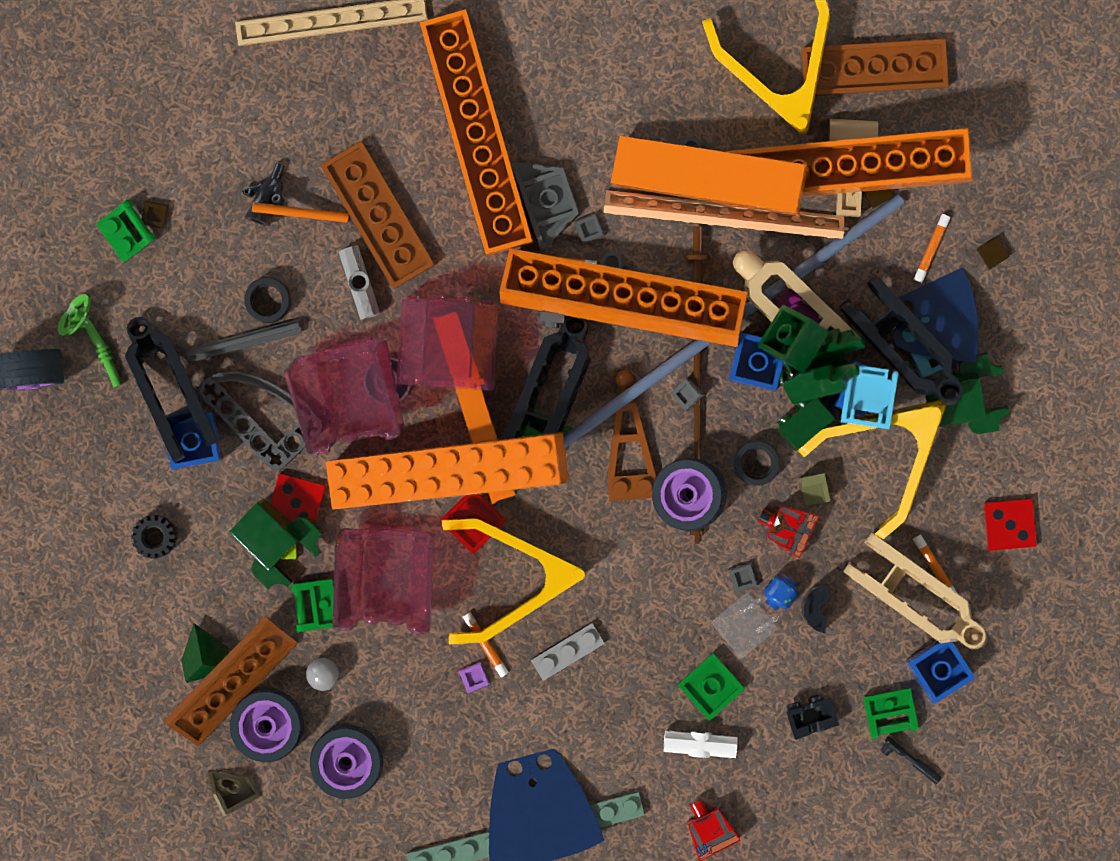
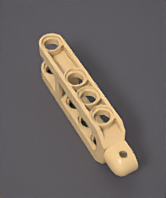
M746 250L740 251L735 255L733 266L745 279L744 291L747 292V299L771 322L779 309L762 293V284L771 275H778L786 282L785 285L788 288L794 290L802 298L801 301L804 304L809 305L819 314L818 317L822 320L819 323L820 326L826 330L828 328L831 330L839 329L841 332L851 330L783 262H763L756 254Z
M873 533L869 535L864 543L895 565L884 581L879 583L851 562L843 570L845 574L941 644L960 641L970 649H979L985 644L987 640L986 632L979 624L972 620L971 607L967 600ZM906 574L959 611L960 618L951 630L945 631L925 615L923 616L907 602L892 593Z

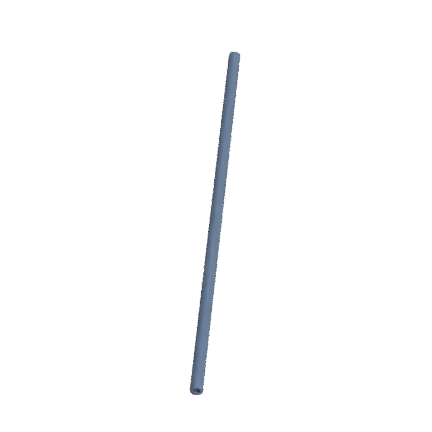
M897 194L844 232L843 239L836 238L793 269L792 272L800 279L904 205V200ZM781 278L762 293L771 301L788 287ZM750 301L746 303L743 320L758 310ZM693 341L564 434L565 449L712 342Z

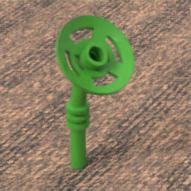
M81 294L71 302L69 309L61 316L58 324V333L62 337H67L79 327L84 328L97 348L96 353H99L100 363L104 364L113 387H119L123 384L112 360L114 356L110 355L112 352L108 350L110 347L104 343L89 320L88 312L91 299L88 295ZM84 303L83 307L76 309L79 305Z

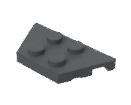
M511 162L534 233L542 251L579 215L563 168Z

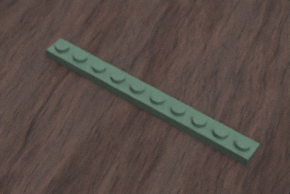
M639 792L589 804L599 827L645 816ZM489 831L409 852L406 854L408 861H476L489 857Z

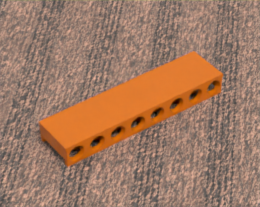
M619 136L611 184L629 189L800 216V206L809 168L805 164Z
M457 313L433 318L472 443L498 440ZM514 489L488 492L492 504L516 495Z

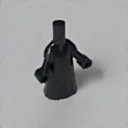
M276 163L271 177L261 180L258 185L244 187L242 190L243 194L252 198L258 192L253 202L283 205L285 200L281 195L283 184L280 178L285 166ZM252 202L244 217L254 223L269 227L273 214L252 212Z

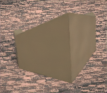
M208 771L213 796L223 817L261 797L251 775L242 777Z

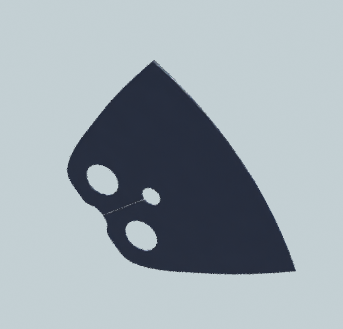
M963 267L899 297L902 302L909 301L913 304L912 313L953 356V360L976 362L978 351V317L973 292ZM927 315L929 316L930 320L929 322L924 323L922 322L921 317ZM901 323L896 326L893 335L894 342L899 348L931 357L917 340L907 342L902 338V333L906 328Z

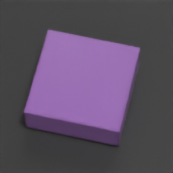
M481 662L459 670L467 693L490 684Z

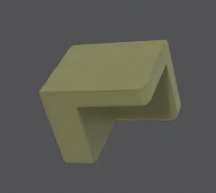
M825 473L799 478L806 506L830 502Z

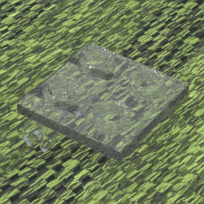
M748 592L743 594L710 622L740 659L744 658L778 629L773 622L777 621L779 617L776 614L768 617L758 605L764 599L761 596L753 599Z

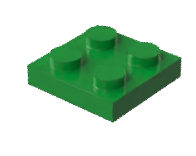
M713 652L677 684L709 721L745 690Z

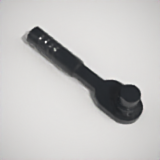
M891 737L885 739L884 746L881 749L885 756L895 751L913 763L912 766L934 784L940 782L942 777L920 759H915Z

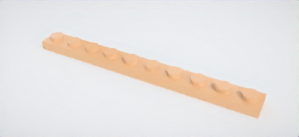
M606 190L604 213L614 215L620 214L843 239L844 216L801 212L800 216L710 201Z

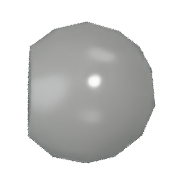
M327 658L315 659L306 670L308 683L314 689L320 691L330 690L340 675L337 664Z

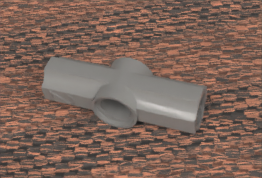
M351 246L338 251L360 320L381 314L359 246ZM359 276L364 277L366 280L365 286L362 289H355L353 286L354 279Z

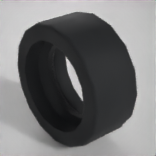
M262 277L253 281L248 286L244 295V305L247 312L255 320L263 323H275L282 320L288 313L291 306V295L288 288L279 280L271 277ZM271 286L280 292L282 303L280 308L273 314H263L255 308L254 296L262 287Z
M761 440L750 441L742 445L734 458V469L737 476L743 482L753 486L765 485L771 482L778 474L780 468V458L776 449L769 443ZM752 449L765 451L771 459L769 471L761 477H752L743 468V458Z

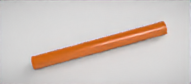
M255 202L252 205V212L345 223L348 222L349 217L348 213Z

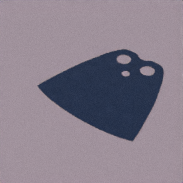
M555 749L498 764L490 806L489 861H552L582 852L604 841L599 824L582 788ZM540 755H547L551 758V766L546 770H541L536 765V760ZM512 761H517L522 765V772L518 776H511L507 772V766ZM530 779H535L537 781V785L535 787L529 786L528 783Z

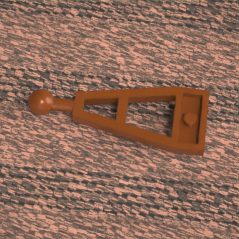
M628 370L618 372L615 377V382L621 388V393L634 384V376ZM629 402L615 414L607 475L609 501L652 498V489L656 475L636 403ZM623 411L632 412L637 434L620 435ZM639 441L648 474L615 476L619 443Z

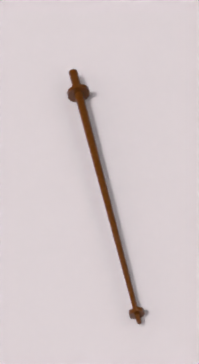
M694 226L693 255H686V260H693V282L701 284L703 260H710V255H703V227ZM702 350L694 355V383L700 390ZM701 399L694 405V458L700 459ZM704 530L690 531V535H695V544H699V535H704Z

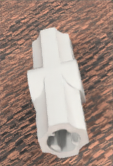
M665 730L664 752L684 753L701 758H710V756L736 758L737 737L712 735L710 732L696 733L697 731H691V733Z

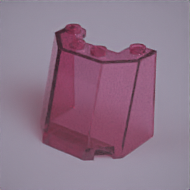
M431 295V299H421L420 296H407V299H402L396 387L401 388V385L473 389L486 390L487 394H492L495 379L498 306L493 305L492 301L470 302L469 297H456L455 301L446 300V296Z
M364 337L316 349V353L295 358L284 371L308 454L315 452L317 455L328 453L336 441L352 442L363 435H367V437L379 435L380 437H385V440L394 439L399 436L405 427L386 338L373 340V337Z
M364 523L359 525V529H339L335 542L333 628L351 631L353 627L358 625L359 621H365L368 624L389 622L391 625H402L407 623L406 628L416 635L430 632L436 534L432 532H419V527Z

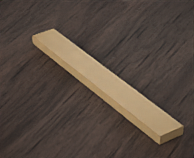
M391 0L236 21L235 25L238 46L421 22L428 20L426 0Z

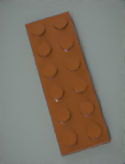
M946 39L824 46L815 96L948 88ZM812 47L801 48L803 84L806 82Z
M362 141L320 165L393 290L435 266Z
M264 616L164 721L173 730L196 746H199L234 710L239 701L248 695L298 642L267 616Z

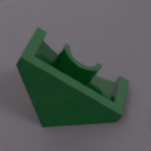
M195 623L193 624L181 659L186 683L205 678L229 654L227 646Z

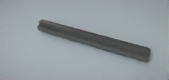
M294 320L185 350V355L188 363H193L301 334V323L299 320Z

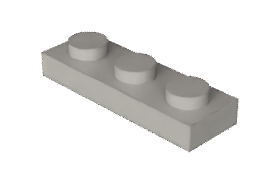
M593 623L536 656L531 662L544 681L605 643Z

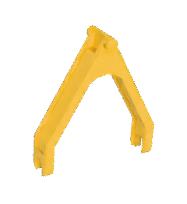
M815 0L819 17L806 82L799 90L787 95L771 92L722 49L711 18L703 20L702 23L715 58L800 134H806L809 131L830 20L826 0Z
M940 399L894 409L892 412L891 425L903 426L911 431L917 440L919 451L899 510L887 519L875 533L882 540L901 525L910 512L946 408V404ZM879 413L855 417L854 419L878 423ZM841 421L831 422L798 451L805 457L826 438L875 429V427L842 423Z
M480 519L442 520L443 530L477 529L538 559L544 566L546 574L545 585L539 594L482 631L449 633V644L485 642L585 577V573L581 568Z

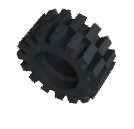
M150 515L136 523L137 525L132 530L133 535H131V539L134 542L132 543L133 547H136L139 554L146 558L156 559L166 556L173 550L174 544L177 541V532L174 529L173 523L168 521L169 519L159 515ZM152 527L159 528L163 533V541L158 546L149 545L145 539L146 532Z

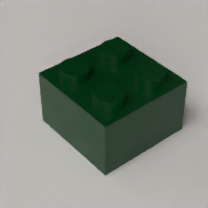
M782 305L757 346L774 358L804 374L829 334V331L812 319Z
M818 399L796 404L797 411L792 415L790 412L786 413L777 421L779 426L776 428V431L794 451L799 450L835 419Z

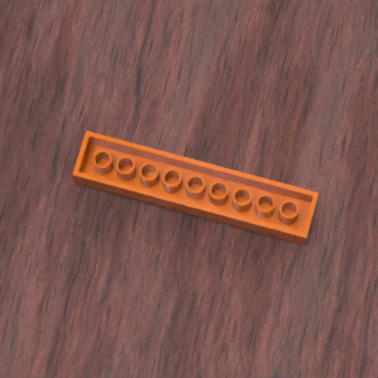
M466 9L420 22L486 257L509 251L510 248L516 249L533 244Z
M968 128L725 151L740 155L805 164L809 168V172L806 175L802 197L973 182L971 143Z
M511 248L509 249L499 291L501 304L554 312L566 316L733 347L738 346L747 299V292Z
M563 432L326 461L332 510L558 485L569 481Z

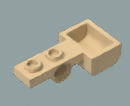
M829 119L828 142L878 137V121ZM862 192L837 194L836 216L860 217Z

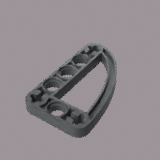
M223 372L208 377L200 384L199 393L201 397L254 453L273 470L284 468L322 430V422L308 407L287 391L259 377L238 372ZM234 381L259 387L287 403L304 418L276 443L220 383ZM207 384L210 386L214 384L216 386L214 391L218 396L222 392L225 394L224 397L217 401L216 405L212 403V401L216 400L213 395H205L207 390L205 386ZM226 400L231 401L234 406L230 414L222 413L220 408L222 402ZM247 418L249 420L250 428L247 431L242 432L237 428L239 419ZM315 420L317 422L315 425L317 430L315 432L311 430L305 435L309 439L305 441L303 436L296 432V430L300 428L303 432L307 428L306 421L313 422ZM258 435H263L267 440L266 446L262 449H257L253 443L254 438ZM291 436H297L300 439V447L296 450L290 449L287 445V441ZM271 444L275 447L271 451L275 455H282L280 459L281 465H272V457L269 454H266L265 457L262 455L263 452L269 449Z

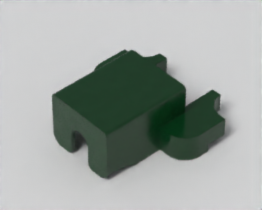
M839 329L831 330L804 374L785 364L791 378L788 379L783 371L780 375V381L791 403L797 404L844 392L849 380L860 375L857 363L849 364L844 353L865 348L862 336H855L852 329L843 332Z
M987 352L977 354L976 362L959 361V374H954V377L962 386L963 397L955 405H946L939 427L968 423L970 430L976 434L1000 431L999 423L1004 416L1009 414L1008 406L985 409L980 377L1003 374L1002 365L993 364L989 360ZM925 395L926 403L939 399L936 395Z
M264 498L258 501L229 531L255 558L251 567L252 573L267 589H270L275 584H283L288 587L293 582L277 566V562L296 542L299 541L315 558L322 553L318 542L324 532L310 517L300 516L290 523Z

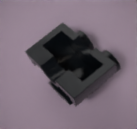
M828 584L817 585L809 589L803 597L801 604L802 616L805 622L814 630L825 634L827 616L821 613V606L829 602L830 585Z
M822 694L809 697V703L801 705L799 701L786 705V714L794 740L839 726L831 698L823 699Z

